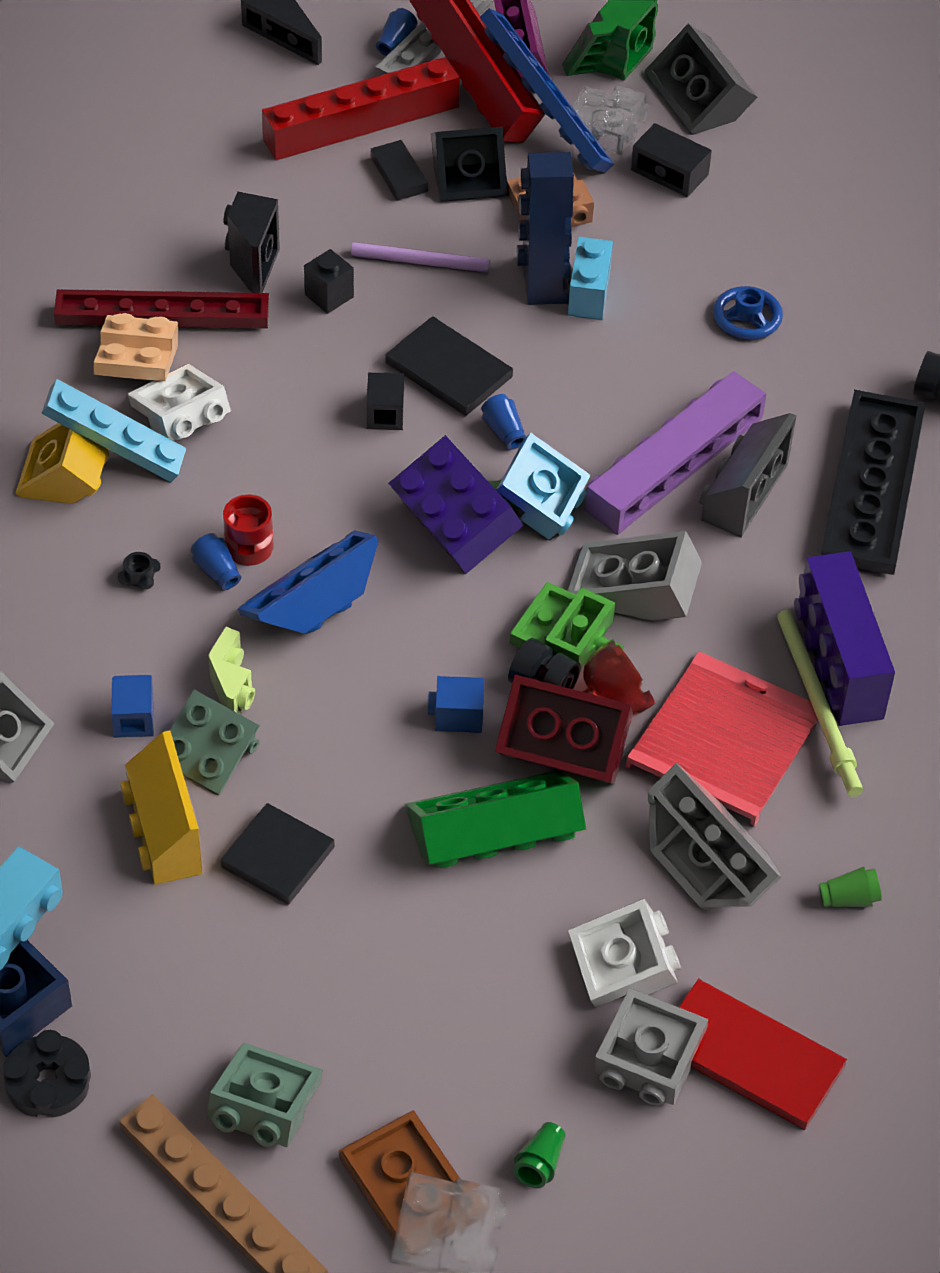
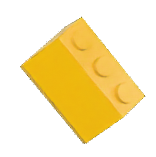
M169 730L159 734L125 764L127 781L120 782L125 806L132 804L134 813L129 814L133 837H141L144 845L138 847L142 870L151 871L154 885L202 874L199 828L171 731Z

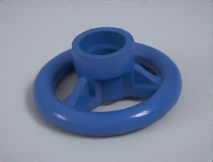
M740 286L725 291L717 298L713 307V316L717 325L727 334L740 339L755 340L767 337L779 328L783 319V311L778 300L769 292L757 287ZM736 298L735 305L728 310H724L725 305L730 300ZM764 302L772 311L770 322L762 315ZM742 320L744 322H751L757 329L740 328L729 321Z

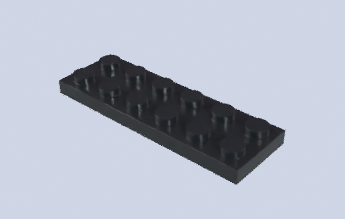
M854 389L821 555L851 551L857 568L894 575L926 403Z

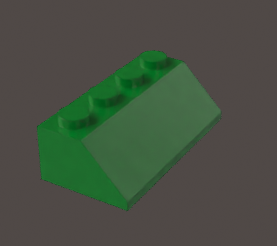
M560 770L405 803L406 812L420 855L429 865L434 864L436 868L456 865L459 863L458 858L473 855L474 859L490 858L498 854V849L511 846L513 850L530 849L537 845L536 841L551 838L554 842L575 838V832L587 830L579 784Z

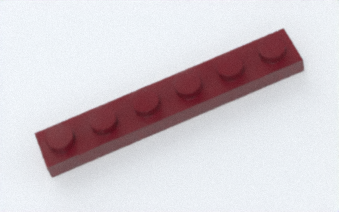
M57 289L54 322L55 325L103 326L107 315L113 316L127 313L134 318L165 317L169 321L178 322V327L268 328L269 293Z

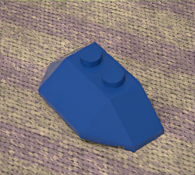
M354 530L341 541L325 548L254 595L238 608L240 615L304 634L318 630L323 625L324 620L335 613L347 610L352 606V601L364 594L379 542L376 535Z

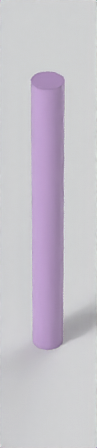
M355 242L352 243L351 256L484 273L489 272L490 259Z

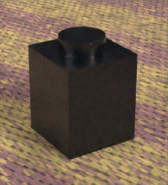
M332 249L327 250L304 265L305 296L327 314L354 298V267Z
M368 372L367 429L403 430L404 373Z

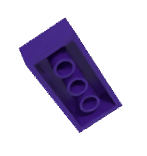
M852 552L806 557L804 573L799 575L800 595L799 598L794 600V609L798 621L803 620L806 647L809 651L813 650L816 657L815 671L819 681H824L825 696L830 709L835 712L839 726L883 720L888 706L895 670Z

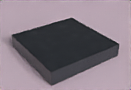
M266 803L221 858V867L289 905L334 849L335 842L328 835Z

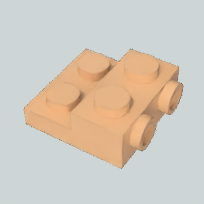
M127 313L113 316L107 315L100 332L101 345L94 360V375L166 382L178 348V322L169 321L165 317L134 318Z

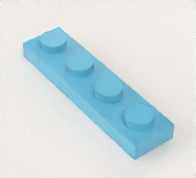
M58 379L51 385L41 414L169 482H172L178 476L186 451L185 447Z

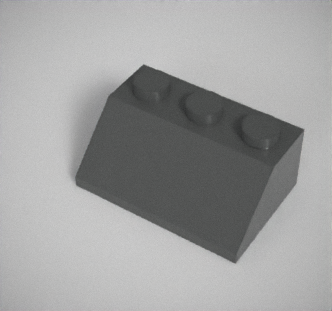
M689 23L644 71L693 134L736 121L758 98L711 37Z
M788 413L753 423L745 436L739 435L732 448V456L729 460H722L716 472V480L713 484L708 483L702 491L699 501L703 505L701 521L739 537L743 536L788 466L796 415Z

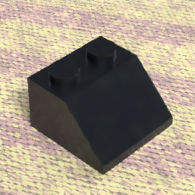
M503 127L431 133L433 166L440 201L508 195Z
M237 191L232 205L228 204L224 212L223 223L228 226L225 250L230 253V266L251 293H263L280 250L278 199Z

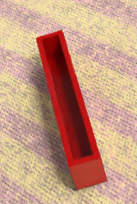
M409 0L417 12L418 19L425 24L432 35L433 42L440 47L460 77L462 86L470 93L477 104V109L486 117L491 127H503L504 142L524 143L546 114L533 94L521 82L522 78L517 70L513 69L503 58L502 54L505 52L501 46L493 43L485 34L484 29L486 25L480 19V15L471 1Z
M443 57L262 109L263 141L275 161L459 108L460 77L448 59Z

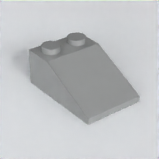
M687 531L583 543L568 591L576 595L582 587L615 602L614 613L650 621L682 618L687 616L702 561Z

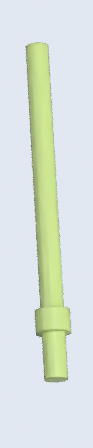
M783 610L777 615V619L830 748L831 754L829 759L834 772L841 776L848 796H859L863 792V788L855 770L857 762L853 752L845 746L794 617L790 610Z

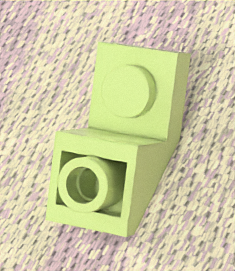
M225 627L208 655L210 679L220 703L241 714L243 709L248 710L254 700L255 688L252 687L251 670L240 667L244 657V650L241 649L240 632Z

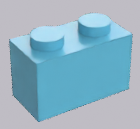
M578 237L570 283L568 316L603 320L611 270L613 241Z

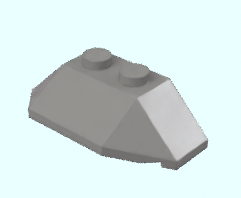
M675 763L648 790V803L650 804V851L700 908L714 909L753 906L781 878L768 854L727 809L679 764Z

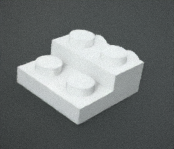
M190 364L169 373L166 382L154 380L127 394L131 407L148 417L151 429L172 441L189 437L195 429L203 425L221 421L225 414L231 411L224 386Z
M645 899L568 930L590 1001L595 1007L625 996L629 988L649 995L678 983L674 971L681 968L679 959L673 946L665 947L662 936L669 933L667 924L660 910L653 912Z

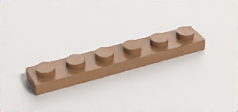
M153 1094L119 1120L120 1129L261 1273H328V1270Z

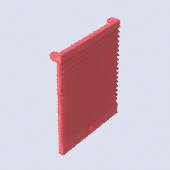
M699 651L686 672H684L683 677H681L676 687L670 693V696L667 697L666 702H664L655 718H653L652 723L649 724L645 733H643L634 749L627 756L626 767L631 769L634 765L661 778L677 763L725 808L751 819L750 825L756 826L761 811L815 727L818 719L810 700Z

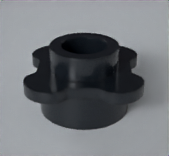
M133 552L125 557L123 571L119 572L117 576L118 581L122 585L132 584L141 589H150L154 585L153 577L155 573L161 569L160 562L157 559H152L145 552Z

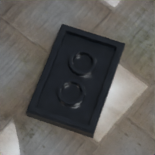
M434 316L385 354V363L400 373H404L406 377L465 416L513 377V368Z

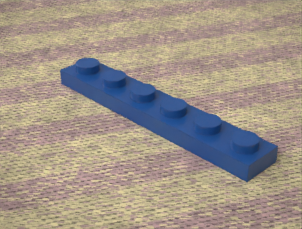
M489 8L480 16V19L486 25L484 29L485 34L493 43L501 45L505 51L502 54L505 61L513 69L518 68L524 76L521 79L523 85L532 94L536 93L541 99L540 107L550 119L553 120L555 118L561 126L558 130L560 135L570 145L574 144L580 153L577 157L580 162L589 170L595 169L604 173L607 172L614 165V162L505 16Z

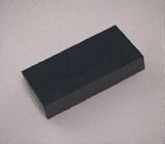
M402 140L370 148V157L396 200L428 191L427 180Z

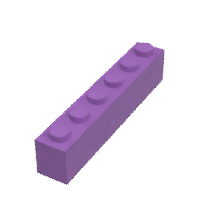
M735 371L723 380H717L708 392L699 399L691 400L684 411L675 418L667 419L661 429L651 437L643 438L627 456L619 457L603 475L595 476L586 488L585 511L619 535L728 447L739 435L749 430L753 423L759 422L763 418L766 393Z

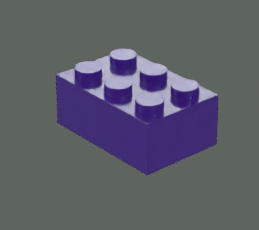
M446 435L388 483L403 504L466 574L524 526L511 506Z

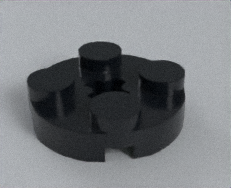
M44 1030L38 1036L23 1041L10 1053L3 1064L7 1096L11 1103L26 1115L37 1117L36 1113H51V1117L62 1116L77 1108L87 1096L91 1078L88 1056L77 1042L68 1037L61 1036L55 1030ZM42 1070H55L56 1080L51 1082L48 1079H44L40 1082L37 1079L40 1076L39 1072Z

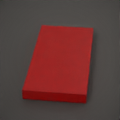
M699 978L679 1006L681 1009L708 1019V1028L691 1061V1068L806 1130L845 1068L846 1058Z

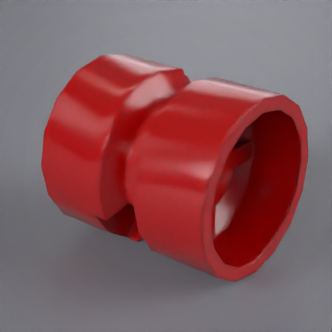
M248 494L232 498L223 510L225 543L235 563L245 566L260 564L271 556L274 549L271 506L266 500L256 495Z

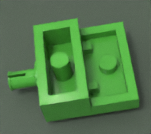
M549 582L545 583L510 633V643L519 648L528 639L533 637L551 647L553 655L561 652L579 662L581 668L587 659L597 651L618 660L624 649V645L604 637V634L614 620L615 602L582 587L575 595Z

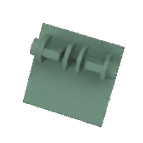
M194 689L170 729L183 775L220 795L243 754L246 752L252 754L257 749L259 740L255 738V734L260 725Z

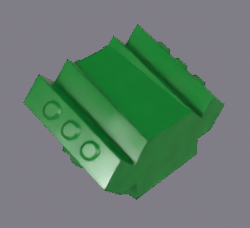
M609 0L598 11L593 21L587 24L563 61L562 66L566 76L600 72L613 75L625 81L653 49L656 36L655 20L658 13L657 0Z

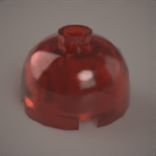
M613 639L590 655L583 671V679L587 689L582 692L631 704L635 707L632 718L655 705L650 691L648 690L644 693L640 688L643 679L622 648L619 645H615Z

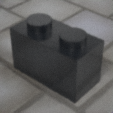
M654 123L633 145L631 171L685 197H689L709 175L712 150Z

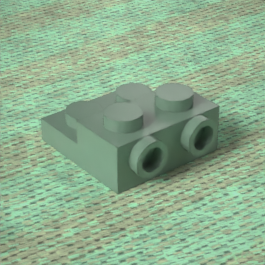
M243 1042L210 1092L206 1119L213 1121L214 1125L223 1132L238 1130L253 1135L254 1139L263 1146L271 1147L278 1144L288 1147L303 1122L307 1104L321 1083L323 1070Z

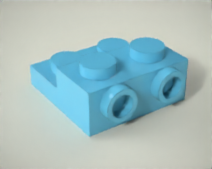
M530 433L520 445L496 491L523 510L519 518L521 521L550 540L556 533L562 536L572 524L574 517L570 513L572 509H577L585 499L587 491L584 487L590 474Z

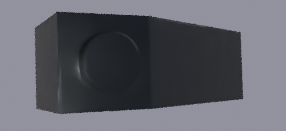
M241 0L242 26L317 65L322 62V36L296 0Z

